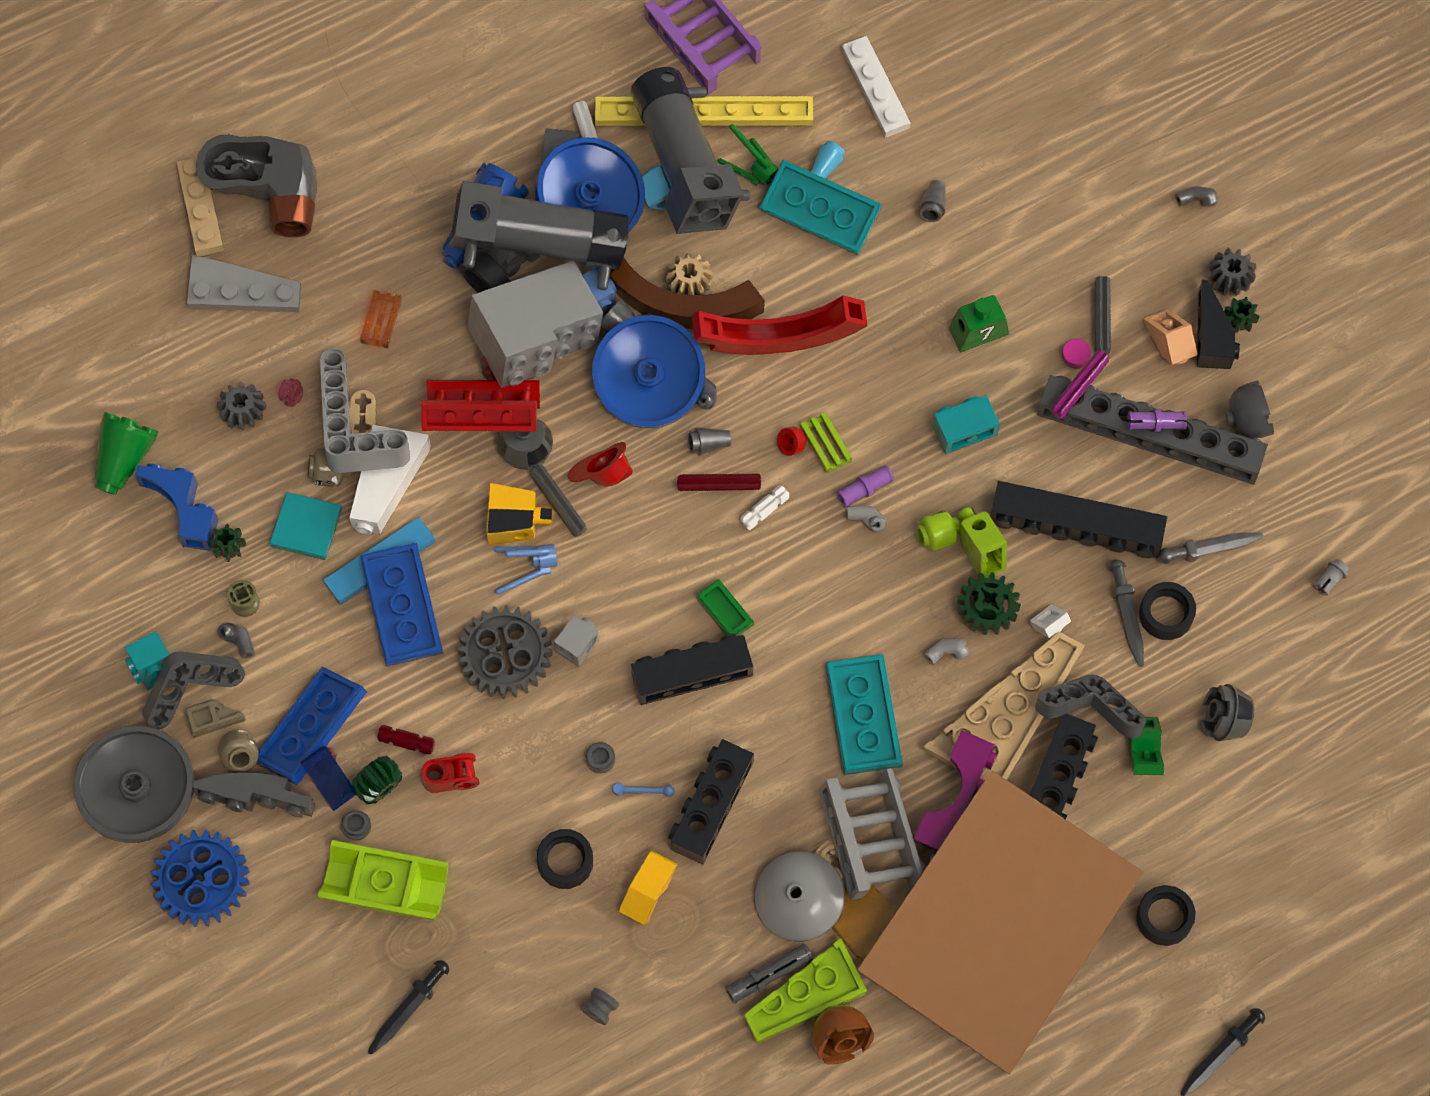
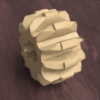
M688 252L685 255V259L676 256L675 264L669 263L668 265L669 273L666 275V282L670 284L669 290L679 294L704 295V290L711 289L710 281L713 279V272L709 270V262H701L699 254L694 259L691 258Z

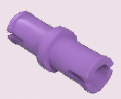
M1154 409L1153 412H1128L1127 419L1139 420L1127 421L1128 430L1153 429L1154 432H1160L1161 429L1185 430L1187 427V422L1175 421L1187 420L1186 411L1161 412L1160 409Z
M884 465L867 476L861 475L857 477L856 482L842 490H838L836 492L837 498L843 507H847L864 496L867 498L872 496L875 490L894 481L893 474L889 467Z

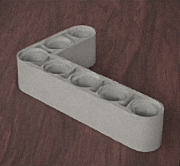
M329 348L323 351L320 356L324 448L328 468L335 473H347L405 466L410 461L408 437L403 431L386 430L351 434L349 380L345 354L338 348Z

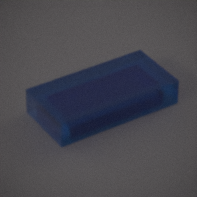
M323 745L300 762L333 811L356 796L351 783L326 746Z

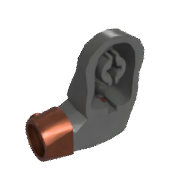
M230 134L218 135L205 143L198 153L196 169L198 176L207 187L222 194L248 195L256 199L269 200L271 230L277 235L302 237L310 233L315 212L317 179L312 157L305 145L268 136L239 137Z

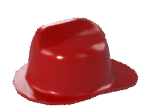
M616 443L606 450L582 459L570 469L567 475L568 480L571 482H581L591 479L598 485L608 487L632 475L633 470L624 454L626 443Z

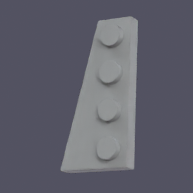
M192 254L187 306L188 309L299 312L302 287L301 283L202 256L197 257V255Z

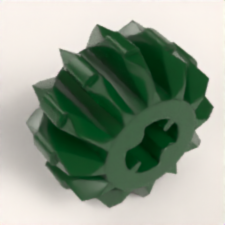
M388 756L378 757L357 773L352 781V788L358 798L363 800L366 805L374 804L380 799H384L386 795L390 794L398 786L403 777L402 772L395 761L391 760Z

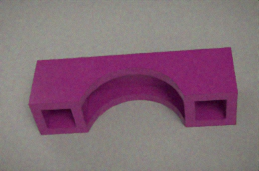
M961 730L950 755V761L961 774V792L956 801L948 808L936 812H925L914 837V842L934 851L939 850L972 801L973 796L976 795L985 780L981 778L985 769H992L998 755L993 752L995 744Z

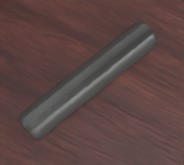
M1098 276L1095 279V352L1102 350L1109 354L1111 350L1110 278Z
M539 464L530 470L532 479L572 535L578 537L587 530L586 524L545 467Z

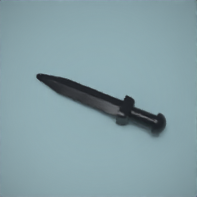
M438 960L434 962L435 967L423 981L416 980L412 984L414 990L381 1027L368 1050L369 1054L375 1053L389 1042L426 998L430 1000L433 997L434 993L431 989L444 974L448 975L449 965L445 961Z
M1251 1009L1249 1011L1250 1015L1239 1027L1233 1026L1227 1031L1229 1035L1193 1071L1181 1091V1096H1186L1204 1084L1240 1045L1243 1047L1248 1042L1247 1035L1259 1023L1263 1024L1265 1021V1014L1261 1009Z

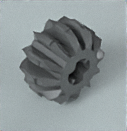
M1228 247L1224 254L1218 252L1215 255L1214 260L1209 265L1211 271L1209 273V281L1215 282V290L1223 288L1224 296L1229 291H1232L1237 296L1241 290L1245 292L1249 290L1250 285L1256 278L1254 273L1256 263L1250 262V254L1242 256L1241 249H1238L1236 253H1232Z
M241 381L238 384V388H234V386L229 384V393L221 392V401L217 402V408L221 411L219 414L221 420L227 421L231 429L237 424L242 431L245 428V424H249L254 428V419L263 420L262 411L266 410V404L262 401L264 398L263 393L256 391L252 383L246 388Z

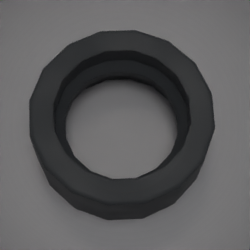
M476 252L473 268L464 267L463 263L460 265L464 278L477 293L511 282L500 265L485 253Z
M1162 582L1152 586L1146 591L1139 608V618L1143 628L1150 635L1161 640H1173L1182 637L1189 631L1196 616V603L1193 595L1184 586L1174 582ZM1162 596L1178 600L1185 610L1183 620L1174 626H1167L1157 622L1151 615L1153 601Z
M559 829L549 833L541 841L537 849V866L541 877L549 885L559 889H571L581 885L589 878L593 869V851L589 841L581 833L571 829ZM560 843L576 845L583 856L580 869L569 876H561L554 873L548 865L550 850Z
M1162 885L1154 887L1144 895L1137 908L1136 921L1140 932L1146 939L1157 945L1169 946L1178 944L1187 937L1195 923L1196 910L1193 901L1186 892L1175 886ZM1163 898L1178 903L1184 915L1181 926L1169 933L1161 932L1154 928L1148 917L1151 904Z

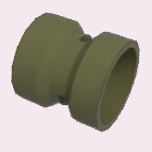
M238 580L228 588L227 597L235 614L248 617L256 613L260 601L256 589L251 582Z

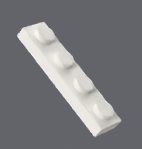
M867 36L843 44L842 52L885 138L910 129L911 123Z

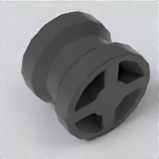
M594 988L591 992V999L582 1005L581 1010L594 1021L606 1025L609 1021V1014L617 1009L619 1003L604 991Z

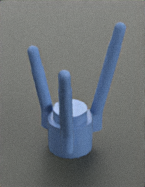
M554 544L495 547V552H505L507 557L531 556L533 567L540 568L496 589L495 593L501 594L541 575L551 574L550 567L557 566Z

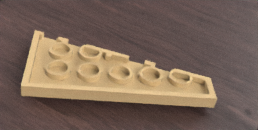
M1058 632L1034 652L1033 656L1014 669L1001 683L999 682L968 708L959 719L947 726L939 736L923 747V751L957 769L950 761V755L961 730L995 744L993 752L998 755L992 769L986 768L981 779L986 780L990 772L994 771L1008 781L1044 719V716L1039 714L1035 708L1039 693L1045 689L1063 684L1066 681L1085 645Z

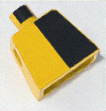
M490 483L487 522L489 545L535 539L536 524L552 525L553 508L537 507V498L534 491Z

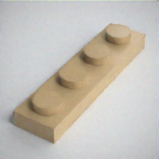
M197 157L177 161L176 163L197 257L222 252L224 251L212 192L197 174Z

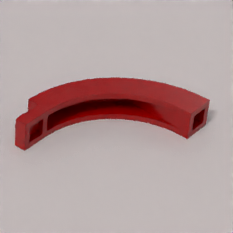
M844 295L814 310L780 318L736 319L697 311L692 315L695 341L709 344L711 351L743 355H764L809 349L840 340L868 326L864 300Z

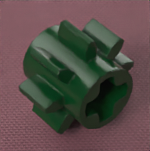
M1248 297L1238 301L1233 298L1231 307H1225L1224 312L1226 316H1229L1228 320L1235 329V333L1244 329L1250 332L1252 323L1258 322L1259 315L1255 314L1258 305L1248 301Z
M226 524L225 528L220 530L214 529L215 539L209 540L210 546L215 548L213 551L214 556L218 558L222 555L226 558L227 562H230V559L236 555L241 557L240 547L246 546V541L244 538H240L242 535L240 528L233 530Z

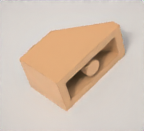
M1167 309L1143 318L1160 355L1172 365L1186 363L1189 358L1198 355L1191 324L1173 311Z

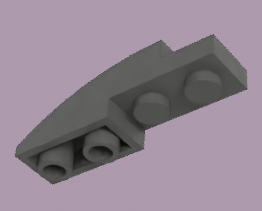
M227 773L194 781L192 785L200 801L207 804H215V801L226 804V808L235 812H243V809L252 812L255 802L258 801L257 804L261 807L271 810L279 807L286 809V813L302 818L303 815L312 817L316 807L312 797L290 791L292 787L288 778L270 774Z

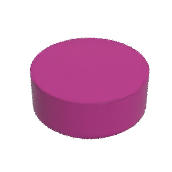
M1080 339L1068 341L1062 352L1064 363L1075 369L1084 367L1091 356L1090 346Z

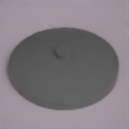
M145 726L120 728L99 738L82 756L74 777L75 801L86 822L102 836L123 843L150 841L171 830L187 812L194 794V789L192 788L195 781L193 767L182 746L170 735L158 729Z

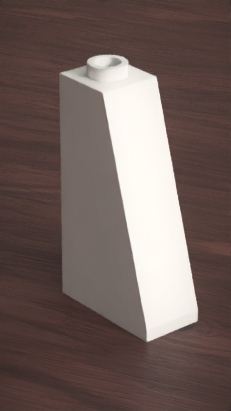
M373 425L371 432L400 429ZM400 430L408 437L410 461L405 466L399 468L361 471L349 517L352 529L365 535H370L372 532L379 534L382 532L430 451L431 444L428 434Z

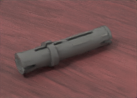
M802 943L797 948L776 958L758 970L751 969L748 971L747 976L726 986L725 989L732 1002L736 1004L739 1000L755 991L760 993L765 990L764 986L808 961H812L813 956L807 945Z

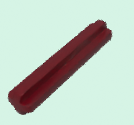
M682 474L677 477V488L679 491L760 490L761 475Z

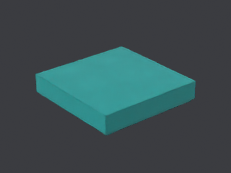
M287 492L270 541V546L326 560L342 512V505Z

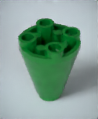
M104 412L100 423L94 478L97 481L95 488L117 495L118 489L121 490L136 470L137 465L140 464L155 443L158 431L146 426H142L141 429L137 425L138 422L126 417H121L120 420V417Z

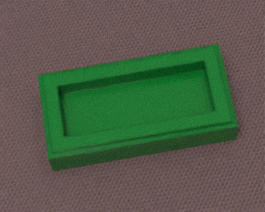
M720 579L696 595L698 602L725 635L736 634L740 636L754 626L752 618Z

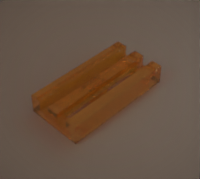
M374 290L360 337L362 344L388 349L402 301L401 295L391 296L387 292L380 294V291ZM379 301H382L376 325L374 328L373 336L371 339L369 338V335L378 307ZM388 303H393L383 341L378 340Z

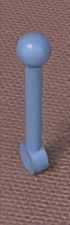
M616 783L613 786V792L617 796H621L624 793L664 794L667 797H671L675 793V789L670 785L665 788L624 787L622 783Z

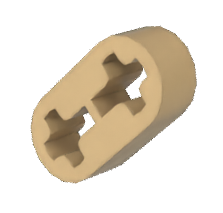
M359 390L351 397V434L359 433L361 421L366 423L367 430L365 432H371L372 426L377 425L376 399L373 393L368 390ZM366 399L368 402L366 404V412L361 413L359 404L362 403V400Z

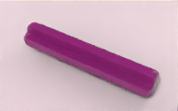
M1102 350L1095 352L1051 406L1050 412L1058 419L1064 418L1107 365L1110 358L1109 355Z

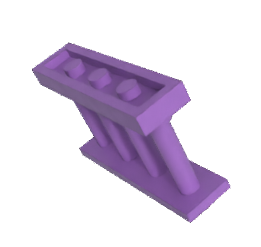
M651 0L645 4V19L700 86L706 88L708 95L717 89L718 73L741 58L749 55L755 64L760 62L762 47L759 40L754 35L750 36L721 0H703L708 9L682 26H675L670 20V16L696 0H676L666 7H659L654 0ZM715 17L724 25L723 29L697 45H691L686 39V35ZM730 36H733L739 43L740 47L713 64H707L702 58L703 53Z

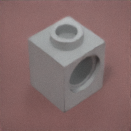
M574 615L554 641L555 652L579 667L599 641L597 626L587 618L583 617L580 619Z

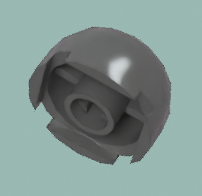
M1253 381L1238 387L1229 399L1230 409L1225 410L1229 427L1235 425L1238 433L1244 437L1264 438L1274 435L1273 423L1269 424L1267 420L1271 414L1261 385L1259 386V381Z

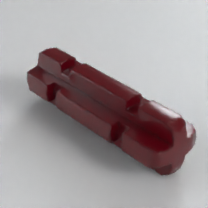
M381 725L377 734L379 742L387 744L392 742L394 746L413 751L419 749L420 753L428 755L433 752L435 741L431 737L423 736L421 738L419 734L398 728L393 730V727Z

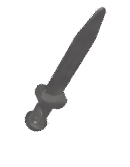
M1237 533L1194 543L1193 539H1189L1184 543L1183 547L1170 550L1167 548L1161 549L1158 557L1160 562L1166 565L1170 564V561L1186 558L1188 562H1195L1198 556L1248 545L1261 539L1263 534Z

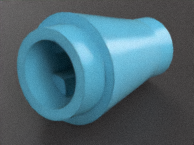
M826 141L825 145L820 146L810 172L826 178L844 160L843 155L845 151L836 143Z

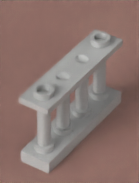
M892 768L884 771L879 777V783L844 789L840 787L838 778L826 779L818 789L850 901L862 899L868 893L872 884L904 878L908 879L910 889L912 890L925 870L923 861L919 859L901 800L900 782L894 776ZM878 795L883 796L887 811L852 817L850 814L848 815L845 805L846 801ZM891 822L895 839L862 845L856 842L854 829ZM899 850L903 867L870 873L864 869L862 863L863 856Z

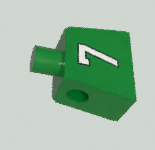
M995 295L979 298L975 302L961 306L949 327L960 353L1009 335L1006 316Z

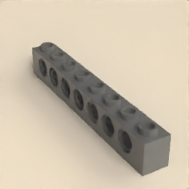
M1049 376L1037 416L1246 483L1255 484L1268 444L1263 443L1260 439L1235 434L1228 428L1209 426L1206 422L1199 419L1175 420L1187 422L1185 430L1161 429L1160 432H1154L1150 429L1128 430L1127 422L1122 421L1119 418L1120 416H1127L1128 412H1153L1156 408H1153L1152 405L1146 402L1128 400L1118 393L1109 394L1099 391L1093 385L1086 389L1077 400L1078 403L1073 405L1064 418L1058 419L1050 412L1051 406L1072 381L1064 376ZM1100 407L1105 412L1097 413L1092 408ZM1161 410V412H1174V411H1171V410H1166V411H1162V410ZM1174 433H1182L1186 439H1178L1174 436ZM1201 442H1209L1213 445V447L1206 448L1201 444ZM1235 450L1239 452L1241 456H1232L1228 451Z

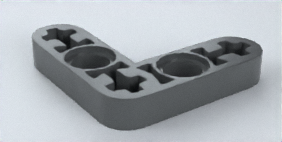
M181 651L174 652L165 659L143 709V717L149 727L158 730L163 729L172 721L188 683L234 687L243 681L245 671L239 661L232 657ZM211 665L207 673L198 674L201 667ZM169 686L175 687L171 694L161 695L165 688Z
M1086 675L1045 689L1038 695L1035 705L1036 711L1047 718L1059 717L1091 705L1118 732L1126 737H1140L1146 724L1145 716L1109 682L1098 675ZM1066 694L1074 695L1077 698H1072ZM1107 704H1112L1114 706H1117L1118 708H1113L1111 706H1108Z

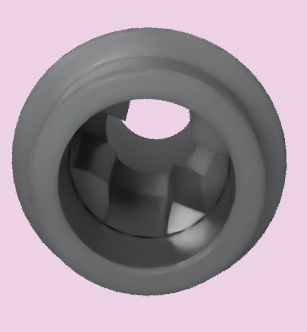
M939 180L931 181L918 206L920 217L925 221L937 222L945 214L946 185L944 182Z
M695 428L694 431H689L688 446L690 453H697L700 456L730 447V431Z

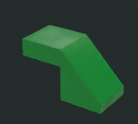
M1145 717L1146 724L1142 735L1137 738H1129L1130 762L1133 774L1164 775V762L1160 751L1162 734L1158 717Z

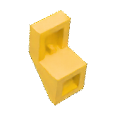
M651 850L629 886L618 912L646 925L659 897L668 888L678 864Z

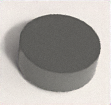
M603 742L591 745L586 752L588 768L600 774L610 771L615 764L613 748Z

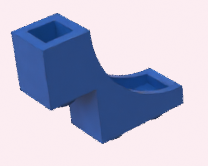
M147 464V466L137 465L135 476L139 486L162 494L177 509L180 521L178 537L182 546L211 551L212 547L209 544V540L214 539V529L217 527L218 518L215 510L209 505L197 503L193 506L198 486L194 473L184 468H175V470L163 469V467L156 464Z

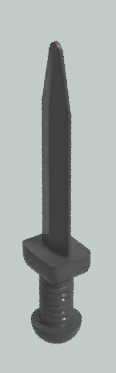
M1114 560L1109 565V571L1113 572L1116 588L1113 591V599L1118 598L1129 647L1138 665L1143 667V640L1132 599L1135 590L1131 584L1127 585L1124 572L1125 563L1121 560Z

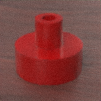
M795 426L781 429L777 436L778 448L786 456L802 453L807 442L806 435L800 428Z

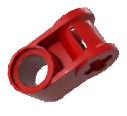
M462 753L451 757L428 760L421 769L424 788L431 793L477 787L480 782L475 776L474 762L476 761V756L472 753ZM463 768H465L466 775L463 774ZM434 771H438L443 775L437 781H432L427 776Z

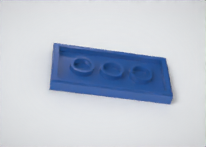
M417 543L360 555L386 667L443 654Z
M322 666L259 749L256 764L280 777L288 778L290 782L298 785L367 691L363 686Z

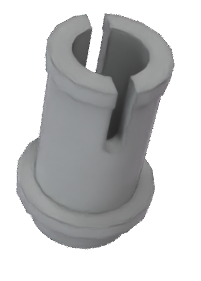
M1340 559L1330 561L1328 563L1329 567L1313 583L1316 590L1326 583L1319 591L1325 596H1328L1342 578L1346 579L1348 576L1349 567Z

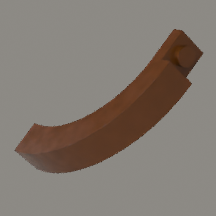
M624 257L619 270L610 269L609 278L616 286V294L630 307L643 315L651 313L655 316L671 319L686 329H693L692 315L697 311L736 319H753L764 313L765 300L749 279L723 292L708 295H686L670 292L650 283L640 276Z

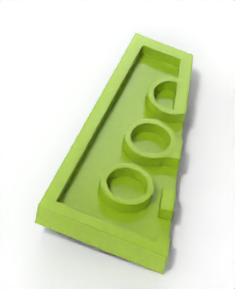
M842 938L837 940L823 954L812 960L803 970L788 979V982L778 990L773 991L744 1014V1018L757 1044L818 1017L830 1006H842L867 994V989Z

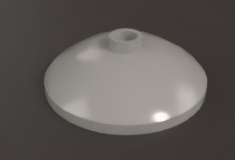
M802 851L787 853L773 860L761 873L755 889V905L764 925L780 938L795 942L810 941L827 933L838 921L845 900L844 886L836 869L821 856ZM796 888L801 889V896L799 898H792V891Z

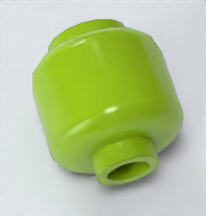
M945 510L922 517L919 525L916 526L919 543L923 548L927 547L932 552L956 544L957 534L960 533L958 519L955 516L951 517Z

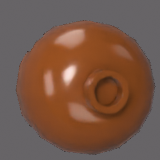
M830 1006L826 1008L812 1026L811 1040L819 1059L821 1057L826 1064H840L854 1059L855 1057L851 1053L858 1051L860 1048L863 1052L866 1051L874 1039V1032L866 1017L861 1011L851 1006Z

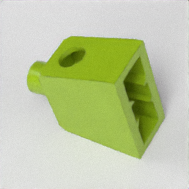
M971 507L961 510L957 515L961 522L960 542L977 575L979 576V573H983L985 578H989L991 572L998 574L1006 570L1007 541L989 514L984 511L976 514Z

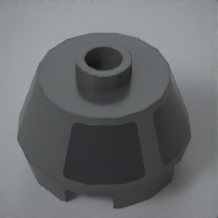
M537 419L536 432L500 431L497 439L498 451L511 466L527 470L528 467L536 466L541 462L544 463L549 456L553 446L551 430L544 422Z
M1231 684L1219 685L1218 688L1211 687L1203 701V705L1208 706L1206 721L1201 720L1203 733L1206 736L1213 737L1216 741L1232 740L1246 736L1254 719V702L1252 698Z

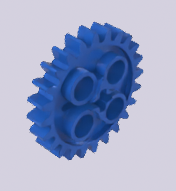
M192 830L191 839L188 840L183 834H180L181 843L177 844L170 840L172 850L161 849V853L165 857L164 860L155 859L154 861L156 866L160 868V870L151 871L153 878L158 879V881L151 883L153 890H160L154 897L156 901H163L160 905L163 912L170 909L168 915L172 920L180 914L179 921L183 925L189 918H191L193 927L198 925L199 919L203 920L206 927L209 926L210 918L212 917L220 923V914L222 912L231 916L229 907L231 905L238 908L241 906L236 899L237 896L246 897L247 895L241 888V886L250 885L249 880L242 877L250 873L247 866H241L247 860L244 855L237 856L241 850L238 845L231 847L232 841L229 837L221 842L219 832H216L213 838H210L208 830H204L202 837H198L195 830ZM206 852L211 854L209 860L205 863L196 862L200 854ZM222 861L221 865L216 866L217 862ZM179 871L187 873L184 880L180 882L172 880L173 876ZM200 874L205 877V880L200 882L196 879V876ZM225 874L229 876L225 884H214L215 879L219 875ZM180 891H185L183 895H179ZM195 894H205L204 900L201 903L192 904L190 902Z

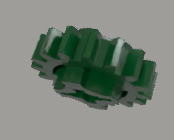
M994 572L990 573L989 578H985L983 573H979L978 581L970 577L968 579V586L962 585L960 590L962 595L958 596L957 604L962 605L958 608V615L966 614L963 623L964 625L970 622L973 623V632L980 627L983 628V635H987L989 629H993V632L997 635L999 634L1000 626L1008 630L1010 627L1009 621L1015 622L1018 615L1015 612H1019L1021 604L1016 601L1019 600L1020 594L1019 592L1012 593L1015 584L1009 583L1006 585L1004 583V575L997 580L995 579ZM973 595L976 603L971 608L970 598ZM1004 600H1007L1008 603L1006 612H1004V607L1002 606Z

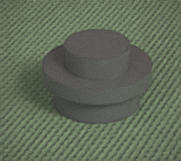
M351 811L344 816L341 828L347 838L361 840L370 833L371 821L366 813Z

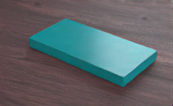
M782 160L759 210L859 255L882 208V204L786 160Z
M884 655L826 662L844 775L903 767Z

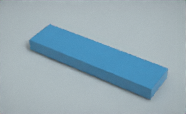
M418 517L362 555L412 543H417L420 553L434 544L436 540L420 517ZM360 556L323 579L325 585L340 605L367 588Z

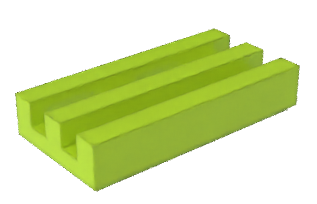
M826 412L821 413L817 418L816 416L811 418L807 423L806 421L800 423L801 430L806 435L809 444L826 473L852 462L849 451ZM820 424H824L830 437L832 438L841 456L843 457L842 459H840L837 455L835 449L833 448L831 442L829 441L827 435L825 434ZM811 428H815L834 463H829L811 432Z

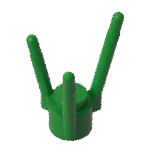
M731 124L729 128L756 158V161L751 166L753 174L722 158H718L717 162L721 165L731 164L734 172L749 179L756 186L760 182L764 186L770 184L778 170L777 166L770 160L754 138H751L749 142L735 125Z

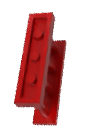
M427 379L426 381L427 400L421 401L422 431H537V409H540V380H524L518 385H508L503 388L500 387L497 380Z

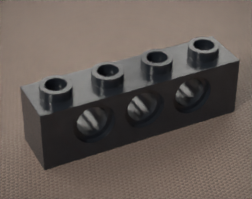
M1069 714L1061 716L1030 794L1031 797L1045 805L1042 801L1044 798L1050 797L1055 799L1058 805L1048 808L1064 819L1067 818V815L1062 813L1065 804L1072 805L1078 788L1073 787L1076 777L1082 779L1088 762L1083 761L1086 751L1092 753L1098 736L1093 735L1096 728L1095 724ZM1068 745L1074 746L1078 753L1069 755L1064 751L1063 747ZM1057 771L1064 772L1068 779L1059 781L1055 779L1053 773Z
M724 739L721 740L718 747H712L707 758V762L710 764L705 773L702 771L699 773L694 784V788H697L693 798L688 797L681 810L684 816L680 824L675 823L668 836V839L671 840L672 851L704 865L754 763V753ZM720 770H726L731 776L728 779L720 780L715 774ZM706 796H714L718 799V802L709 806L704 804L702 800ZM695 821H700L705 825V828L696 832L691 830L689 826Z

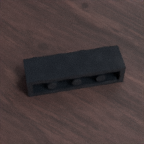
M736 634L726 635L720 641L713 643L699 642L694 644L692 648L682 651L680 649H672L665 652L663 656L655 658L651 656L641 657L635 661L636 663L631 664L632 677L640 705L753 676V663L744 635L737 636Z

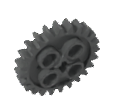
M505 605L503 613H499L495 606L493 607V615L490 616L483 610V620L480 621L473 617L474 628L465 626V633L468 636H460L459 638L460 643L464 645L457 648L458 655L463 656L458 659L459 665L465 667L462 670L463 676H471L469 679L471 686L479 682L478 688L480 693L489 688L490 697H493L497 691H500L502 699H505L507 691H511L516 698L518 695L517 689L520 688L526 694L529 693V683L533 686H538L536 676L546 677V672L542 667H551L550 660L547 657L553 656L552 649L547 647L552 645L551 638L545 637L548 634L547 628H539L541 625L539 618L531 621L530 611L521 616L520 607H517L514 613H510L508 605ZM498 629H502L513 670L512 675L507 674L497 633ZM514 631L523 633V636L519 639L514 640L509 637ZM485 638H492L495 640V642L490 646H483L480 644L481 641ZM519 658L530 660L525 666L515 664ZM493 664L501 666V669L496 673L488 672L487 668Z

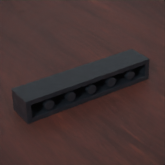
M1003 481L997 482L990 515L995 525L999 528L1009 529L1013 527L1023 529L1025 533L1032 535L1039 533L1047 534L1056 540H1075L1089 547L1096 545L1104 546L1113 552H1132L1141 558L1147 559L1152 557L1158 558L1162 548L1168 517Z

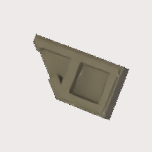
M213 699L185 708L194 738L246 721L243 713L236 712Z

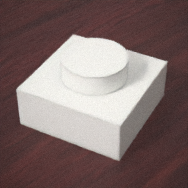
M1052 604L1030 620L1033 629L1048 638L1056 635L1064 626L1071 622L1067 612Z

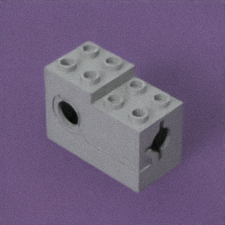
M570 261L473 294L467 327L500 387L503 388L508 385H518L525 379L534 376L540 377L552 370L555 358L562 359L572 352L592 348L598 342L603 311L574 261Z

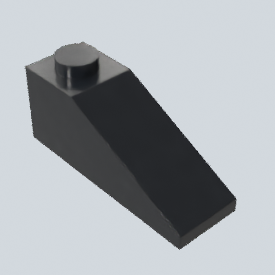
M1202 279L1198 291L1197 367L1231 369L1234 359L1238 360L1240 344L1235 343V331L1209 281Z

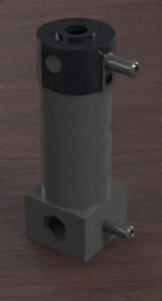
M660 67L652 69L637 78L631 87V96L640 118L646 126L671 187L664 202L676 234L726 230L740 201H748L750 199V192L741 189L731 164L718 165L692 101L693 98H705L707 95L706 88H687L679 70L673 67Z
M468 181L462 182L457 192L449 247L465 250L464 267L473 268L476 252L489 253L491 248L494 247L583 262L585 266L599 268L597 288L599 290L608 289L610 269L619 270L626 251L628 215L501 195L502 187ZM471 214L480 217L481 221L474 220Z

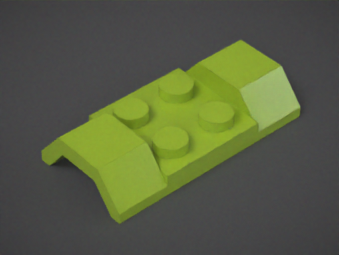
M332 840L329 864L324 884L318 893V898L378 912L436 921L441 910L447 885L449 863Z

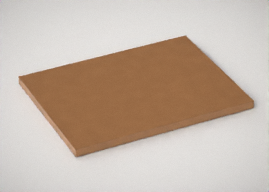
M991 771L857 971L1010 1075L1140 879L1143 871L994 771Z

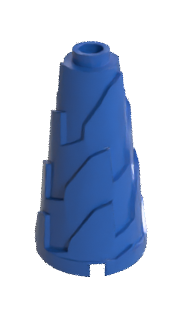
M485 162L482 163L473 181L474 183L502 187L501 195L526 199L529 194L528 189L523 183L519 189L515 186L516 177L491 163H488V165ZM471 214L474 220L481 221L480 217ZM450 233L443 245L442 255L445 257L443 262L451 268L457 269L464 262L465 250L449 247Z

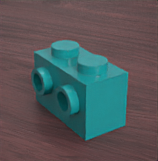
M987 395L979 398L972 396L964 400L960 405L954 407L945 406L939 409L934 414L932 426L945 454L997 436L1000 423Z
M157 631L125 647L129 657L124 660L136 683L143 682L147 691L153 688L165 659L170 655Z

